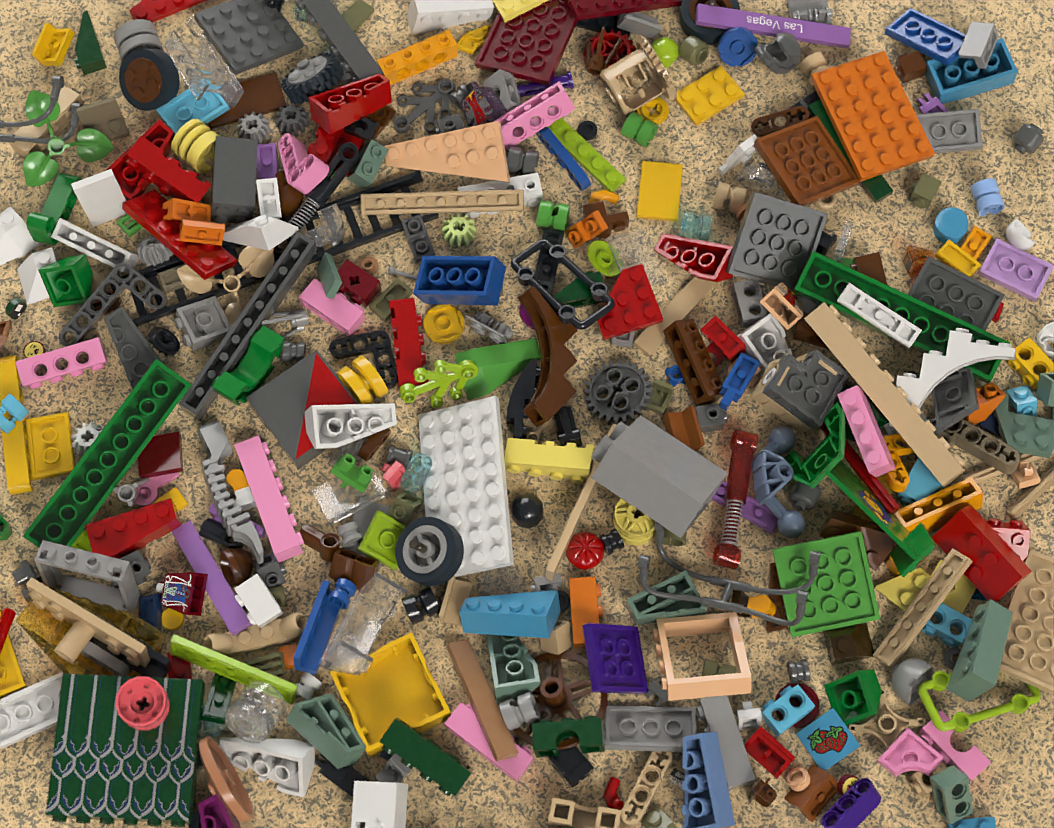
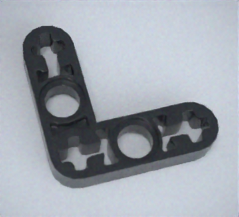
M377 330L338 338L330 343L329 350L331 356L336 359L373 353L376 369L381 378H386L384 370L389 369L390 377H394L390 383L383 380L387 388L391 389L397 385L398 376L390 338L385 331ZM379 336H382V339H386L383 340L381 345L378 342H374L378 340ZM367 338H371L373 347H369V341ZM357 341H364L366 343L365 347L361 350L354 348V344ZM348 342H350V347L352 351L348 350ZM337 345H341V348H343L341 353H337V350H335ZM387 355L390 357V361L388 364H380L379 358Z

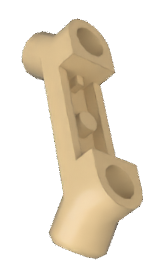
M295 612L288 617L273 620L262 628L258 627V625L249 626L232 636L230 631L221 634H208L204 639V647L231 658L239 656L240 653L280 643L294 642L303 634L307 620L302 613Z

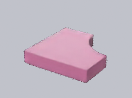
M907 728L883 753L877 763L894 777L911 770L930 776L943 762L944 757Z

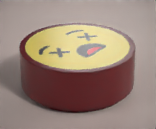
M32 341L24 347L23 353L25 358L46 353V349L42 343Z
M851 774L843 775L837 785L839 794L843 796L859 778Z

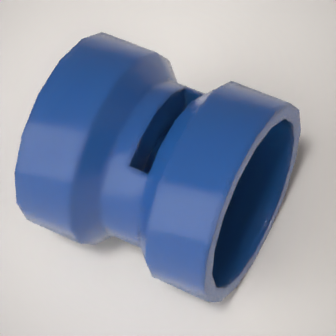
M339 578L334 585L335 590L331 591L328 596V601L339 609H347L350 604V598L355 595L357 587L351 581Z

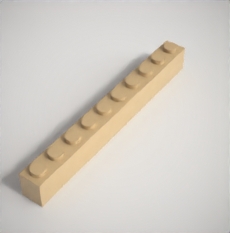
M825 302L822 303L804 319L943 487L947 486L965 471L962 468L965 463L957 454L952 456L947 450L951 446L943 437L937 438L933 433L937 429L929 420L926 422L922 420L919 416L922 412L916 404L910 405L907 402L906 398L908 395L901 386L896 388L892 384V381L895 379L887 370L881 371L878 367L881 362L873 353L871 355L866 353L864 350L867 347L860 337L855 339L851 335L853 329L846 321L841 323L837 318L840 313L832 304L828 307Z

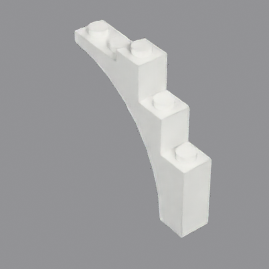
M956 328L955 331H950L946 356H942V352L932 350L929 351V354L924 353L920 378H916V374L903 373V376L897 375L896 388L901 386L908 395L906 398L907 402L910 405L915 403L920 409L932 390L947 376L963 367L981 361L995 359L1015 360L1016 349L1007 343H999L998 346L989 345L990 342L986 340H976V343L972 342L973 335L969 333V330ZM889 422V427L895 429Z

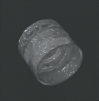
M260 681L250 682L227 709L225 714L226 723L230 730L242 740L253 744L261 743L284 716L287 709L286 702L282 695L269 684Z

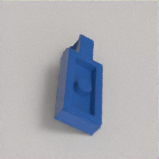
M741 352L722 385L720 395L723 398L719 405L720 408L727 411L732 401L737 403L741 399L760 365L759 361Z

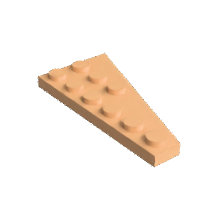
M499 121L383 146L388 149L385 156L388 167L510 183L501 123Z

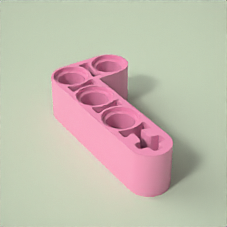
M286 133L281 137L278 148L287 182L302 194H308L327 176L329 166L315 155H308L305 145L290 133Z

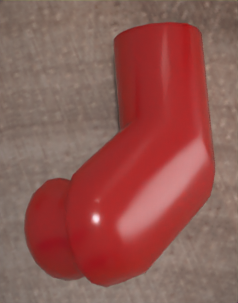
M610 777L603 798L608 808L622 810L624 802L620 800L617 794L621 781L614 777Z

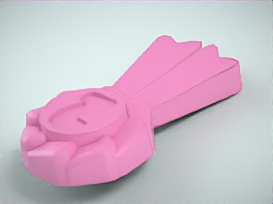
M177 472L150 477L147 483L137 488L138 494L133 500L134 503L141 507L151 505L158 499V489L177 478L180 474Z

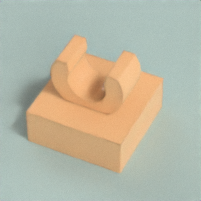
M1028 460L1020 461L1017 471L1011 474L1019 489L1040 484V476L1032 464H1028Z

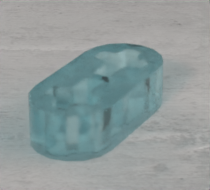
M422 453L413 455L401 478V488L412 493L420 490L432 466L430 456Z

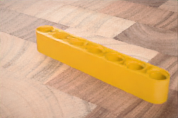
M17 354L0 357V406L1 401L9 393L21 404L24 401L23 389H20L21 379L15 363L19 361ZM7 412L3 414L6 419L11 417ZM26 417L22 421H16V427L8 434L1 430L6 479L10 495L34 491V488H31L32 477L31 468H29V448H27L26 443L28 438L27 429L24 425Z

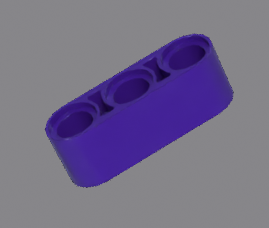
M859 779L821 818L822 826L824 828H857L880 804L881 795L870 779Z

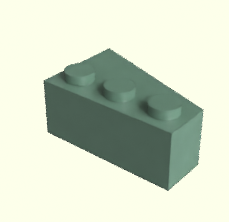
M332 693L295 703L286 718V721L337 769L355 764L366 748V745Z

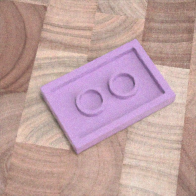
M997 238L978 275L1035 302L1054 265Z

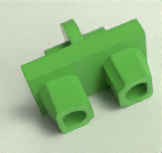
M349 453L343 457L340 455L330 472L343 481L340 486L341 488L345 489L347 485H350L364 493L373 477V469L367 465L359 468L354 464L355 458Z

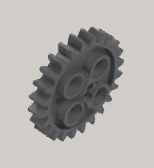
M618 359L617 364L614 365L613 361L610 360L609 366H606L604 363L601 364L602 370L594 369L596 375L589 374L591 382H585L588 389L583 391L587 396L584 400L588 404V410L592 411L593 417L599 415L600 422L606 419L608 425L612 421H615L616 425H618L623 420L624 424L627 425V419L630 418L634 422L635 415L643 416L641 410L648 411L646 403H652L649 396L653 395V390L650 389L653 386L652 382L648 381L650 379L649 375L644 374L643 367L638 369L637 363L630 366L629 360L622 364L621 360ZM613 377H620L617 381H610ZM633 386L638 387V388H637L636 390H634V391H629V388H630V387H633ZM603 393L608 394L606 398H599ZM621 403L626 404V406L623 408H617V406Z

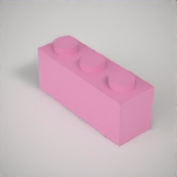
M315 278L299 296L301 305L347 336H352L365 321L364 309L360 305L347 301L346 296L340 292H337L333 299L326 297L321 282Z

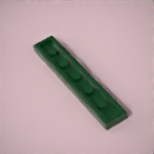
M819 99L808 105V111L813 117L818 116L853 168L821 100ZM882 175L860 182L875 203L893 193V189Z

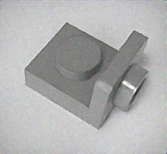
M560 573L555 574L553 581L546 579L545 576L535 577L534 585H530L531 592L558 590V587H562Z

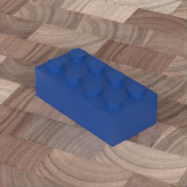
M422 256L413 294L425 304L498 306L506 266L496 256Z

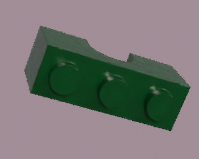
M586 716L584 719L578 720L563 718L561 721L556 722L540 720L538 723L532 724L533 751L536 758L559 756V745L562 740L568 737H574L579 740L582 754L605 752L604 725L601 717Z

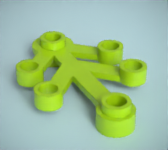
M437 360L433 364L435 372L424 368H417L414 370V378L417 382H424L427 379L432 381L417 387L411 383L402 385L399 388L400 398L406 403H411L415 401L417 395L437 388L430 397V404L433 408H439L443 405L442 397L450 383L457 380L455 386L450 388L449 393L452 400H459L463 397L462 389L467 380L474 378L478 374V366L472 360H464L459 365L447 363L444 360Z

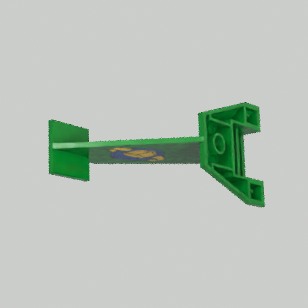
M837 402L824 418L830 433L809 456L804 458L793 449L784 458L793 468L794 475L791 479L814 489L827 475L898 544L890 553V556L899 574L904 578L916 568L917 564L924 557L932 552L936 545L925 525L921 522L909 532L893 514H889L873 493L842 462L846 445L845 412Z

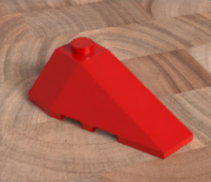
M663 233L654 248V251L698 279L720 282L734 276L725 272L733 246Z

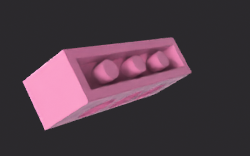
M560 81L495 120L501 123L505 150L510 149L511 146H517L521 141L532 137L539 130L550 126L554 121L576 109Z
M97 337L19 360L15 363L22 386L29 387L32 390L42 387V382L49 380L50 383L60 382L63 380L62 376L71 374V377L83 375V370L89 368L92 371L105 368L104 364L108 363L102 339ZM82 353H87L89 356V360L85 364L79 362V356ZM61 359L68 361V366L64 370L58 368V362ZM41 365L47 367V373L44 376H39L37 373L38 367Z

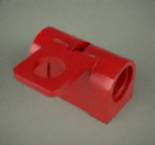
M716 315L700 329L701 334L711 343L706 348L709 353L716 356L715 368L726 358L733 363L740 356L741 352L745 353V343Z

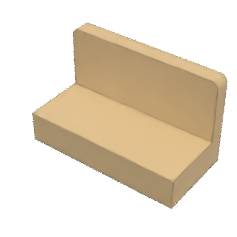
M455 575L449 580L439 613L440 622L462 627L460 609L465 599L470 598L473 583L457 580Z

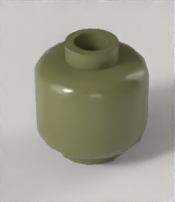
M689 36L681 41L679 55L688 63L698 65L703 63L708 57L707 43L696 36Z

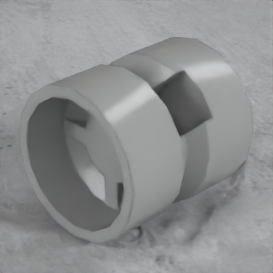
M531 692L519 695L517 700L511 698L500 702L502 717L510 731L522 727L523 722L530 724L541 719L537 703Z

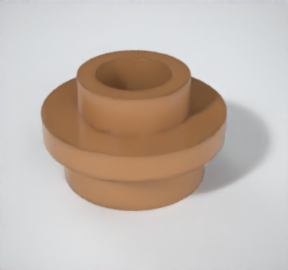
M366 256L359 261L358 267L370 275H374L379 269V264L374 257ZM370 263L372 265L371 267L367 268L365 267V264Z

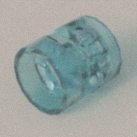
M684 211L680 236L691 239L693 236H696L697 240L709 241L712 215L701 213L699 216H696L695 212Z

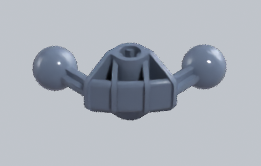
M777 426L769 433V444L753 457L754 491L757 496L758 505L765 504L778 518L777 527L779 532L787 538H796L805 530L806 522L803 515L795 510L787 511L774 496L794 475L791 465L783 457L777 455V453L789 452L796 443V436L789 427Z

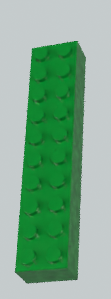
M814 251L793 292L818 305L825 302L829 307L832 304L840 315L893 339L837 302L844 289L851 283L920 328L922 331L910 348L923 354H929V351L932 350L942 352V356H946L950 331H955L956 328L969 330V333L973 335L972 342L976 343V340H986L990 342L989 345L998 346L999 343L1010 344V342ZM1002 359L981 361L961 369H971L974 378L988 384L992 381Z
M156 359L22 537L40 548L43 540L71 547L85 529V525L90 522L192 384Z

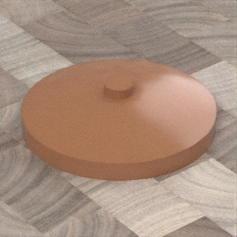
M208 736L199 741L201 760L209 780L207 786L213 795L217 794L226 808L242 823H247L254 819L255 814L251 800L227 755L212 737Z

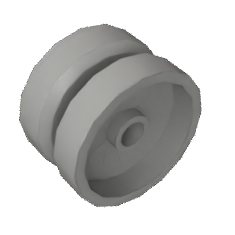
M139 19L126 22L114 33L113 38L122 62L129 53L139 49H159L164 52L155 24L149 20Z

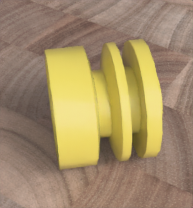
M192 119L185 123L175 134L171 149L174 154L186 161L197 173H206L211 167L205 161L209 157L213 159L216 136L219 135L211 131L210 127L201 120Z
M620 498L615 506L613 527L618 531L623 542L638 546L652 540L656 533V530H654L655 521ZM636 513H639V514H640V516L638 517V519H635V518H634V516L636 515Z

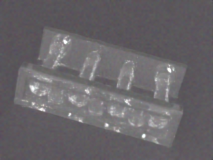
M172 31L164 44V48L174 61L176 68L195 99L200 101L205 91L218 93L223 96L229 106L235 107L244 90L210 40L204 38L200 46L185 44L177 32ZM190 53L197 54L199 58L192 57ZM198 66L205 67L207 71L200 70ZM206 79H207V80H212V81L215 83V85H214V84H209V83L206 81Z

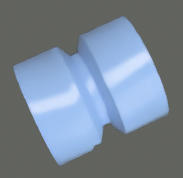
M983 179L971 186L970 189L974 200L977 202L976 208L979 216H987L986 213H991V215L997 214L1005 208L1002 196L999 194L1000 190L996 179Z

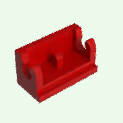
M761 726L744 745L746 752L776 779L796 758Z

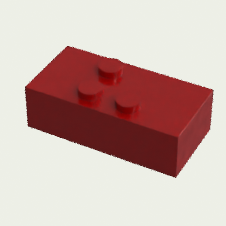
M972 505L961 509L931 537L946 555L953 548L971 559L972 563L964 572V575L988 601L991 599L994 602H998L1032 572Z

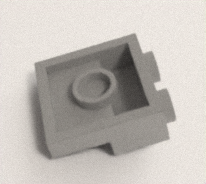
M216 296L176 309L174 324L178 330L182 329L184 333L182 335L183 342L186 347L190 346L192 351L212 345L213 340L226 336L231 328Z

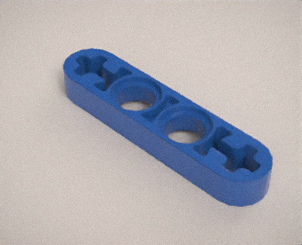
M548 127L537 132L539 140L551 155H555L559 165L568 171V176L580 191L590 187L591 182L586 173Z

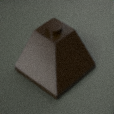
M867 622L823 631L831 665L874 657V649Z

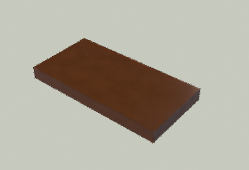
M277 72L216 88L230 109L209 122L208 125L210 129L236 123L239 118L245 119V113L250 116L254 111L257 116L260 113L265 115L279 111L280 107L286 108Z

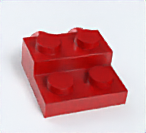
M319 126L316 132L317 140L315 144L310 143L307 154H313L329 165L343 143H354L360 153L364 140L345 133L343 128L330 135ZM346 151L343 154L347 159L355 155L352 151Z

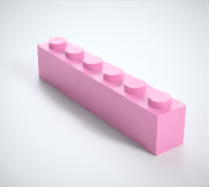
M258 435L234 444L278 563L302 554L301 545L304 544L301 533H296L294 530L297 523L293 513L288 514L287 508L290 507L287 496L281 495L280 490L284 488L280 478H275L273 474L277 470L273 459L268 460L267 454H270L266 441L262 443Z

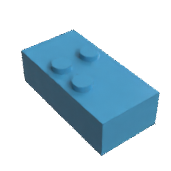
M1001 38L996 42L986 69L978 68L975 60L972 58H961L958 56L948 66L935 59L927 61L925 76L934 97L936 96L942 104H946L1014 84L1018 70L1004 39Z

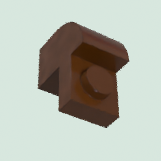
M279 171L275 174L278 183L282 215L280 220L296 214V211H298L302 204L304 194L288 184L285 172Z
M603 201L583 205L584 218L598 210L608 226V229L596 237L608 239L611 238V230L620 232L629 226L627 211L607 215Z

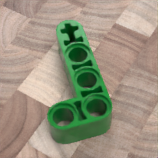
M64 173L58 174L41 213L31 212L27 218V229L34 241L49 245H56L58 243V240L51 236L59 218L69 219L77 201V196L71 184L82 180L81 177Z

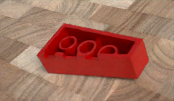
M379 73L308 97L311 119L331 135L358 121L360 118L392 103L390 80Z
M159 119L142 136L165 152L163 156L167 158L172 150L171 145L175 134ZM132 145L106 169H112L126 201L143 195L150 185L149 182L143 179V174L138 170L129 168L125 164L126 161L122 159Z

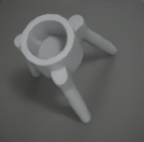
M305 309L274 312L272 317L278 318L261 322L262 325L290 320L291 326H296V328L283 335L284 340L297 332L304 331V326L309 325Z
M146 477L133 485L125 484L121 487L117 485L114 488V492L118 494L121 501L127 502L128 506L138 509V505L133 501L138 494L137 488L147 483L150 478Z

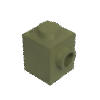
M923 173L918 183L913 182L909 193L912 194L909 201L913 202L918 208L928 209L942 181Z

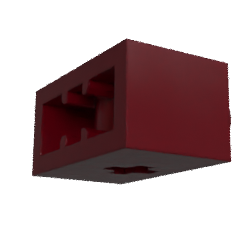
M348 259L338 269L342 280L338 292L349 295L353 303L362 304L367 307L381 290V284L378 279Z

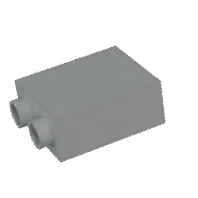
M641 415L630 426L619 422L609 437L605 436L600 441L591 456L592 459L600 463L591 477L593 480L680 538L704 511L728 474Z

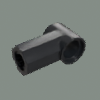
M563 406L554 414L558 431L557 439L560 441V446H565L567 443H576V447H581L582 440L579 429L576 428L571 407Z
M210 518L204 520L200 527L199 535L225 549L243 548L244 544L235 541L229 544L228 541L232 536L227 535L226 527L224 528L222 524Z

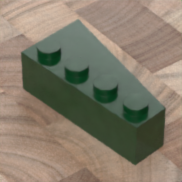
M395 718L379 741L383 744L381 748L392 756L394 753L402 758L400 762L408 768L412 769L413 766L421 771L419 775L429 783L432 780L440 785L438 789L450 797L451 794L456 796L474 769L468 765L466 768L463 767L457 757L447 752L445 754L438 744L430 739H424V735L400 718Z

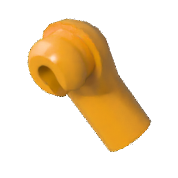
M608 190L595 191L590 194L589 203L592 204L605 200L616 205L620 195Z

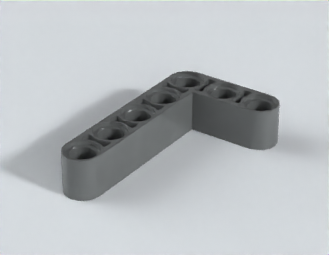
M126 263L118 264L60 331L59 342L66 347L80 343L126 288L155 310L165 308L168 304V298L164 292L135 268ZM127 267L130 274L126 279H122L120 277V270ZM139 281H144L146 289L139 293L136 290V284ZM113 283L116 291L113 295H108L106 287ZM158 294L161 295L163 299L161 305L154 306L152 302L153 297ZM99 299L102 302V308L99 311H95L92 305L95 300ZM85 315L89 322L86 327H81L79 319ZM68 332H73L75 340L69 344L65 336Z

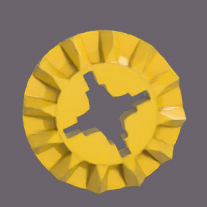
M656 97L639 107L637 114L643 116L644 121L649 119L661 125L663 121L667 120L669 107L663 99ZM657 106V114L654 113L649 116V109L653 110Z

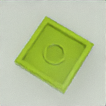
M378 510L358 550L377 559L380 563L395 571L398 568L395 556L396 544L402 531L407 526Z

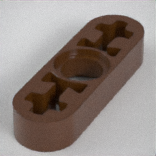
M796 106L756 118L751 124V129L757 137H763L809 119V112L804 106ZM798 112L804 115L802 120L794 118L797 117ZM790 114H791V118H793V119H792V122H793V123H791V124H790V120H789V117H788V115H790ZM779 117L786 119V123L782 127L775 125V120ZM769 120H771V124H772V127H773V129H771V130H770V126H767V125H769V123H768ZM758 124L766 126L763 128L764 131L760 132L759 129H756Z

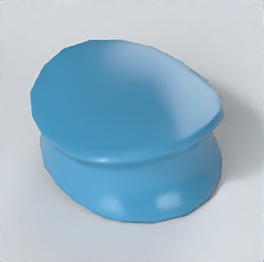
M955 207L943 209L935 219L933 227L935 237L944 244L948 239L954 244L959 242L967 232L969 226L968 218L961 209Z

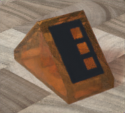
M912 245L906 248L902 261L909 277L920 273L928 256L935 259L932 250Z

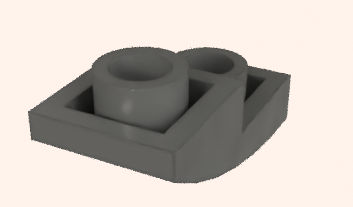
M419 214L401 221L415 261H421L422 256H435L421 215Z

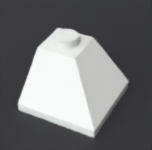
M52 247L32 253L17 268L27 305L50 298L38 270L59 261Z

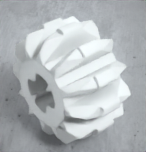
M91 421L89 426H87L86 423L82 422L83 428L75 427L77 434L71 435V439L74 441L71 444L74 449H77L78 455L85 454L104 429L101 424L96 426Z

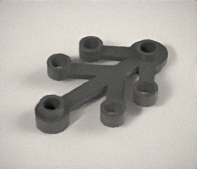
M442 79L437 85L413 84L412 92L414 95L419 96L423 92L434 93L430 97L400 95L397 98L399 107L405 108L408 105L419 106L409 115H400L394 119L395 131L401 134L408 132L410 124L427 111V119L424 124L425 131L428 133L435 132V103L441 98L442 109L439 111L440 119L444 117L441 115L443 112H447L448 116H451L449 95L452 92H456V86L449 79ZM416 87H420V88H421L420 91H415L414 89H415ZM445 87H447V88H449L450 90H448V91H443L442 89L445 88ZM405 99L407 102L400 103V100ZM400 124H405V125H406V126L403 127V128H399V127H398ZM429 124L434 125L432 129L427 128Z

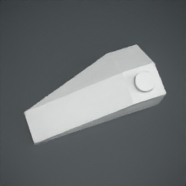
M261 215L226 228L223 241L269 251L295 234L299 229L297 226L277 218Z
M771 313L737 335L745 343L746 351L744 354L760 362L761 377L770 362L788 354L793 355L791 348L788 349L783 327Z
M220 738V747L233 766L242 771H247L250 768L259 775L258 779L262 782L269 778L278 783L277 790L304 798L315 765V747L311 743L294 739Z

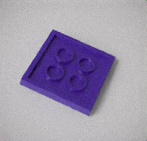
M597 623L582 625L592 691L622 694L648 693L638 627Z

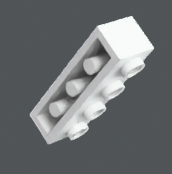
M538 173L511 177L510 183L495 180L458 187V191L523 189L524 206L528 205V207L538 206L541 200H543ZM465 212L462 215L464 217L467 214L469 218H476L479 214L488 213L494 215L498 212Z

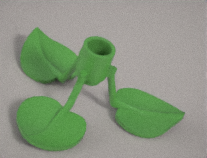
M32 90L29 93L25 106L28 120L41 116L48 109L51 102L50 95L36 90ZM56 102L53 111L46 119L33 124L35 127L47 124L51 137L48 143L50 152L46 156L41 151H34L25 157L23 170L26 185L30 187L40 186L56 177L59 165L55 160L50 159L53 154L60 155L64 152L65 148L77 145L78 156L83 161L91 163L101 160L113 150L111 141L105 134L93 128L79 131L77 136L78 142L65 143L63 138L54 136L50 121L56 120L60 114V106Z

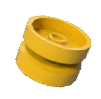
M362 355L351 362L353 370L345 366L336 373L359 404H373L372 396L380 399L388 393V388L379 373Z

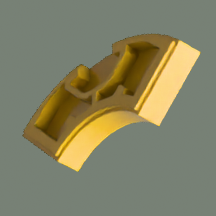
M484 25L481 28L468 31L457 42L458 50L474 55L483 46L492 25Z

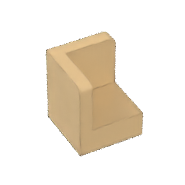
M557 619L550 638H540L541 650L559 655L572 647L570 622Z

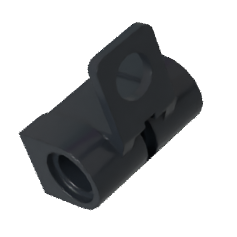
M576 746L559 750V756L547 757L549 764L572 788L594 771V767Z

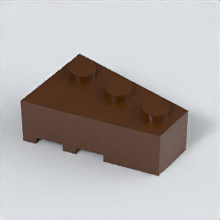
M832 510L822 524L819 536L827 538L862 531L869 568L877 571L896 545V542L875 522L861 519L859 516Z

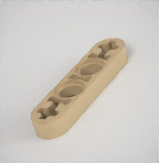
M652 751L621 811L620 818L625 827L635 828L642 821L671 764L672 752H665L667 760L663 759L660 767H657L658 756L656 754L661 755L664 751ZM649 771H654L657 773L658 779L655 782H649L646 780L645 774ZM638 791L647 793L648 799L645 802L636 800L635 794ZM633 807H638L635 812L636 820L628 821L626 813L631 814Z

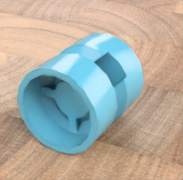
M10 393L1 401L0 429L6 434L16 427V421H22L29 414V411ZM7 412L11 417L6 419L3 414Z

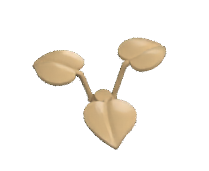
M247 246L241 251L238 259L239 264L246 269L237 276L229 275L224 280L213 278L214 276L204 280L188 265L178 268L177 273L182 283L192 292L198 294L208 293L212 289V282L221 283L225 290L233 292L237 303H230L224 312L232 327L250 301V298L240 300L237 293L241 287L240 278L248 271L256 278L267 276L274 266V248L268 251Z

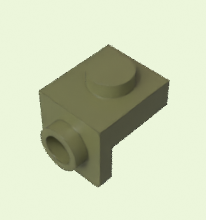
M654 379L652 382L653 395L649 396L652 403L646 404L648 410L664 416L674 395V387L667 380Z
M657 805L647 812L640 822L645 828H677L674 822Z

